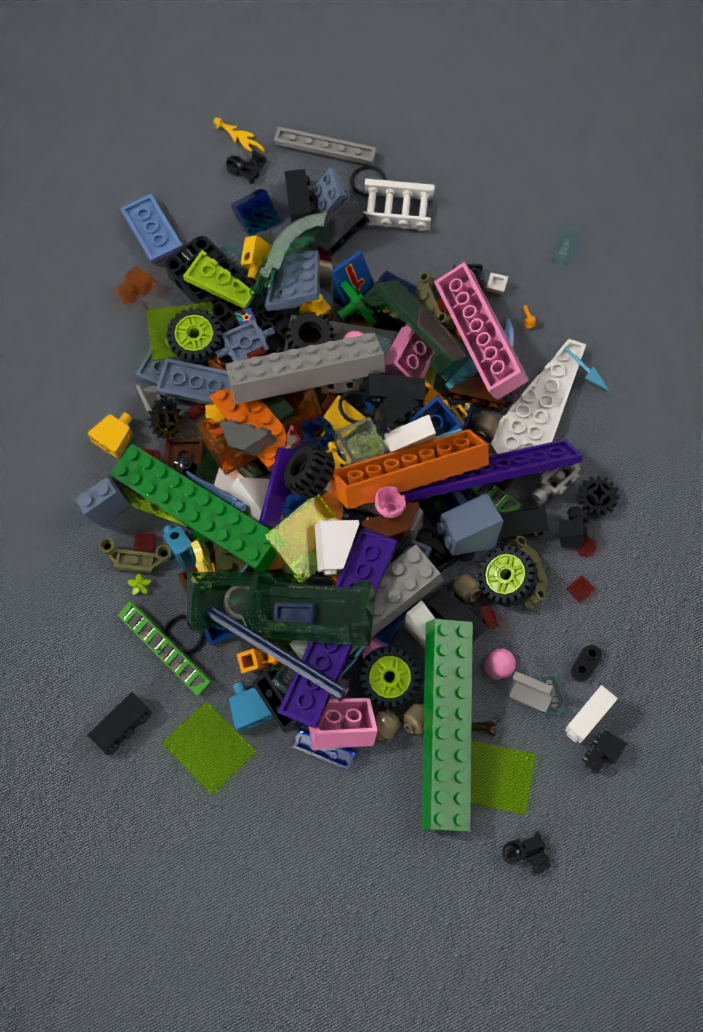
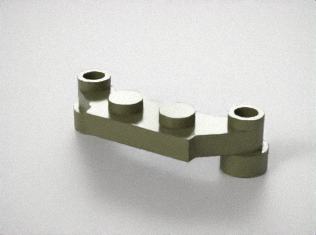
M422 272L419 276V287L414 296L427 324L436 323L442 326L445 331H452L456 325L450 315L442 312L433 292L437 288L434 283L437 278L428 272Z
M518 536L507 541L504 546H513L521 549L531 557L537 567V586L533 588L535 591L533 594L530 593L528 595L529 598L527 600L523 599V603L528 609H534L546 598L545 591L550 585L537 550L531 549L526 544L523 536Z
M108 537L101 539L99 542V549L114 563V569L153 574V570L172 561V551L167 545H160L156 549V553L117 549L114 541Z

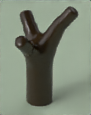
M498 716L486 722L471 723V731L483 730L494 736L496 733L490 727L497 725L501 717Z

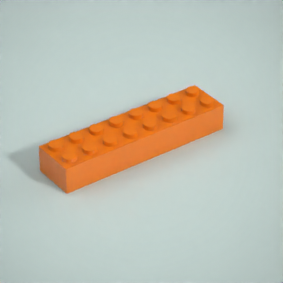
M466 429L459 433L443 436L334 469L330 480L331 492L347 509L357 508L359 505L375 502L378 490L386 486L396 487L399 493L407 492L413 488L427 486L432 482L445 480L455 475H462L464 472L477 470L489 465L488 444L471 430Z

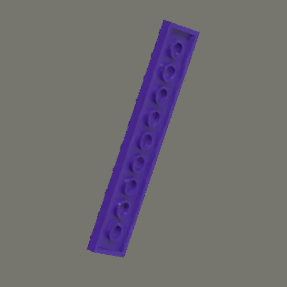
M567 439L491 455L489 456V465L483 466L480 469L467 471L462 475L451 476L445 480L432 482L427 486H420L399 494L405 496L406 503L417 499H427L439 494L445 495L457 490L463 491L470 487H480L492 482L520 478L523 475L537 474L545 470L573 466L576 463L582 462V454Z
M360 529L345 566L338 577L302 657L303 662L335 682H338L398 545L397 540L364 529ZM296 672L278 713L317 729L332 694Z

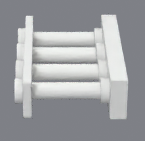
M365 179V193L369 194L367 212H363L370 219L366 225L400 227L402 229L411 228L421 231L430 230L431 218L426 217L428 200L433 201L435 185ZM376 196H386L384 213L374 212ZM393 197L404 198L402 215L391 214ZM410 199L421 200L419 216L409 215Z

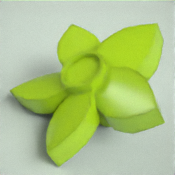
M140 573L137 574L136 579L127 581L130 586L134 587L132 590L133 595L139 591L148 594L146 586L150 584L151 580H143V576Z

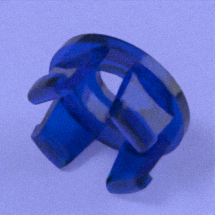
M319 415L318 418L311 420L306 418L302 422V439L306 444L311 443L321 449L332 441L334 435L333 427L323 416ZM317 428L325 430V434L320 441H315L312 437L313 431Z

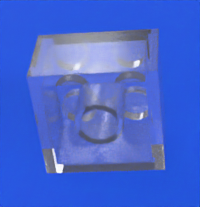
M370 417L335 431V445L347 466L387 454L388 447L382 437L377 434L376 426Z

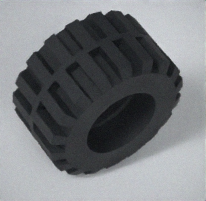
M305 312L304 316L299 314L297 319L293 318L291 325H288L287 346L289 350L334 341L332 324H329V320L327 318L324 319L323 315L317 316L316 312H312V314ZM307 333H314L320 337V340L315 343H305L300 338Z
M311 443L300 447L290 458L285 468L283 479L285 486L304 498L311 499L316 497L326 488L332 478L335 467L334 458Z

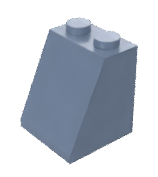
M111 475L75 499L83 514L99 526L104 525L132 505L119 483Z
M484 494L441 514L437 530L442 535L446 548L450 550L453 556L495 549L503 519L489 495Z

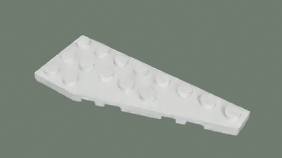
M568 339L551 362L544 367L540 375L522 393L518 401L511 406L507 414L500 419L491 443L497 454L553 441L579 367V363L564 350V347H567L581 360L586 344Z

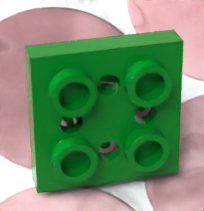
M346 280L340 285L351 300L348 305L338 311L341 318L346 321L347 318L358 311L370 326L375 324L374 311L369 305L366 306L367 301L354 284L350 286Z

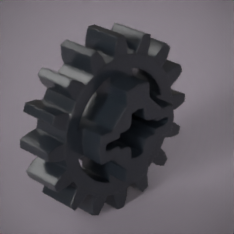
M160 398L159 400H154L155 404L150 405L152 411H148L150 418L147 421H151L149 428L154 429L153 434H157V438L169 439L175 437L176 433L180 432L178 426H182L180 419L183 416H179L181 409L176 408L178 404L173 403V399Z
M599 475L596 480L592 476L589 478V482L584 480L582 485L579 486V492L577 493V498H580L578 505H584L582 511L587 509L589 510L588 515L594 512L596 517L600 513L606 516L607 511L612 513L613 507L617 506V500L620 495L616 494L618 488L612 487L614 482L608 483L607 477L601 480Z

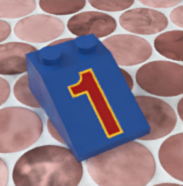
M361 250L332 270L333 299L341 307L348 305L351 300L340 285L345 280L350 286L354 284L365 300L374 286V281Z

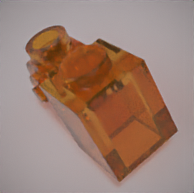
M134 266L126 274L125 282L116 287L115 294L119 296L123 304H131L134 300L133 293L144 297V295L151 291L155 285L153 276Z

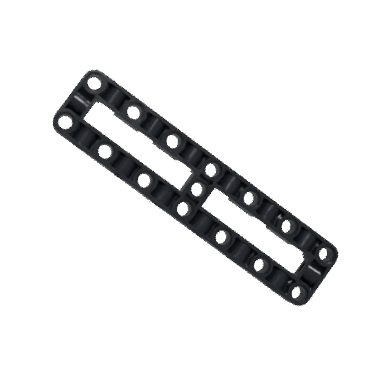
M206 236L194 238L165 261L168 277L198 308H201V311L205 309L208 313L211 312L217 318L222 333L240 326L237 315L218 296L185 281L183 278L201 250L206 252L207 256L216 260L219 266L224 270L227 269L235 279H239L255 292V297L248 308L254 313L257 325L262 331L273 327L275 335L285 347L290 320L280 310H266L265 303L267 297Z

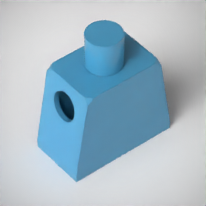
M167 525L163 530L165 533L163 537L183 571L194 567L196 556L191 541L180 526Z
M244 681L233 685L236 695L230 697L229 702L238 734L273 719L272 714L255 687L247 690Z

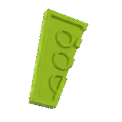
M201 250L183 276L185 281L243 309H247L255 297L254 291L239 279H235L227 269L224 270L218 265L216 260L208 257L207 253Z

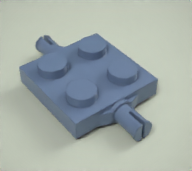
M252 320L222 333L225 348L215 351L216 356L219 359L229 355L233 361L261 357L270 351L266 344V338L274 335L275 331L273 327L262 331L256 321Z

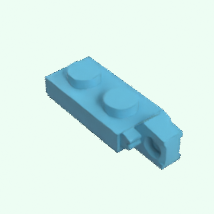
M471 355L448 376L449 381L445 384L444 388L448 393L450 388L479 374Z

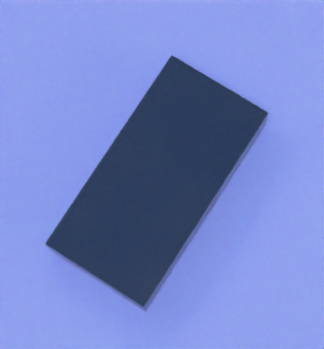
M275 603L273 623L315 625L316 604Z

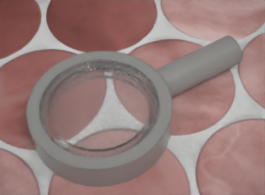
M235 585L224 595V609L232 618L243 619L244 625L255 631L250 616L258 607V596L247 585Z

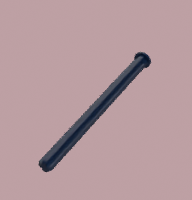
M210 606L206 613L209 618L338 698V701L341 702L349 690L348 686L343 687L215 606Z

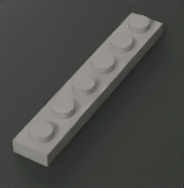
M279 126L274 137L275 145L367 165H373L377 153L376 147Z

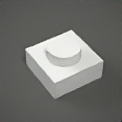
M491 273L486 291L504 295L508 276Z

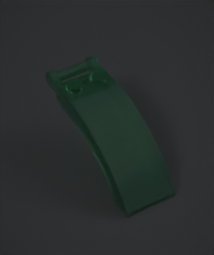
M316 213L303 217L290 224L280 233L267 257H263L260 267L256 271L255 277L257 281L250 289L251 296L258 297L262 288H270L275 272L279 271L283 257H287L301 248L313 246L314 236L324 226L326 213Z

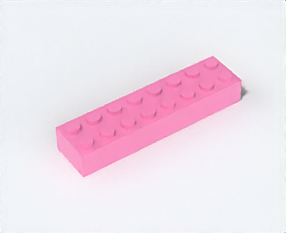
M463 262L434 281L488 392L498 400L528 382L529 379L474 273L467 264Z

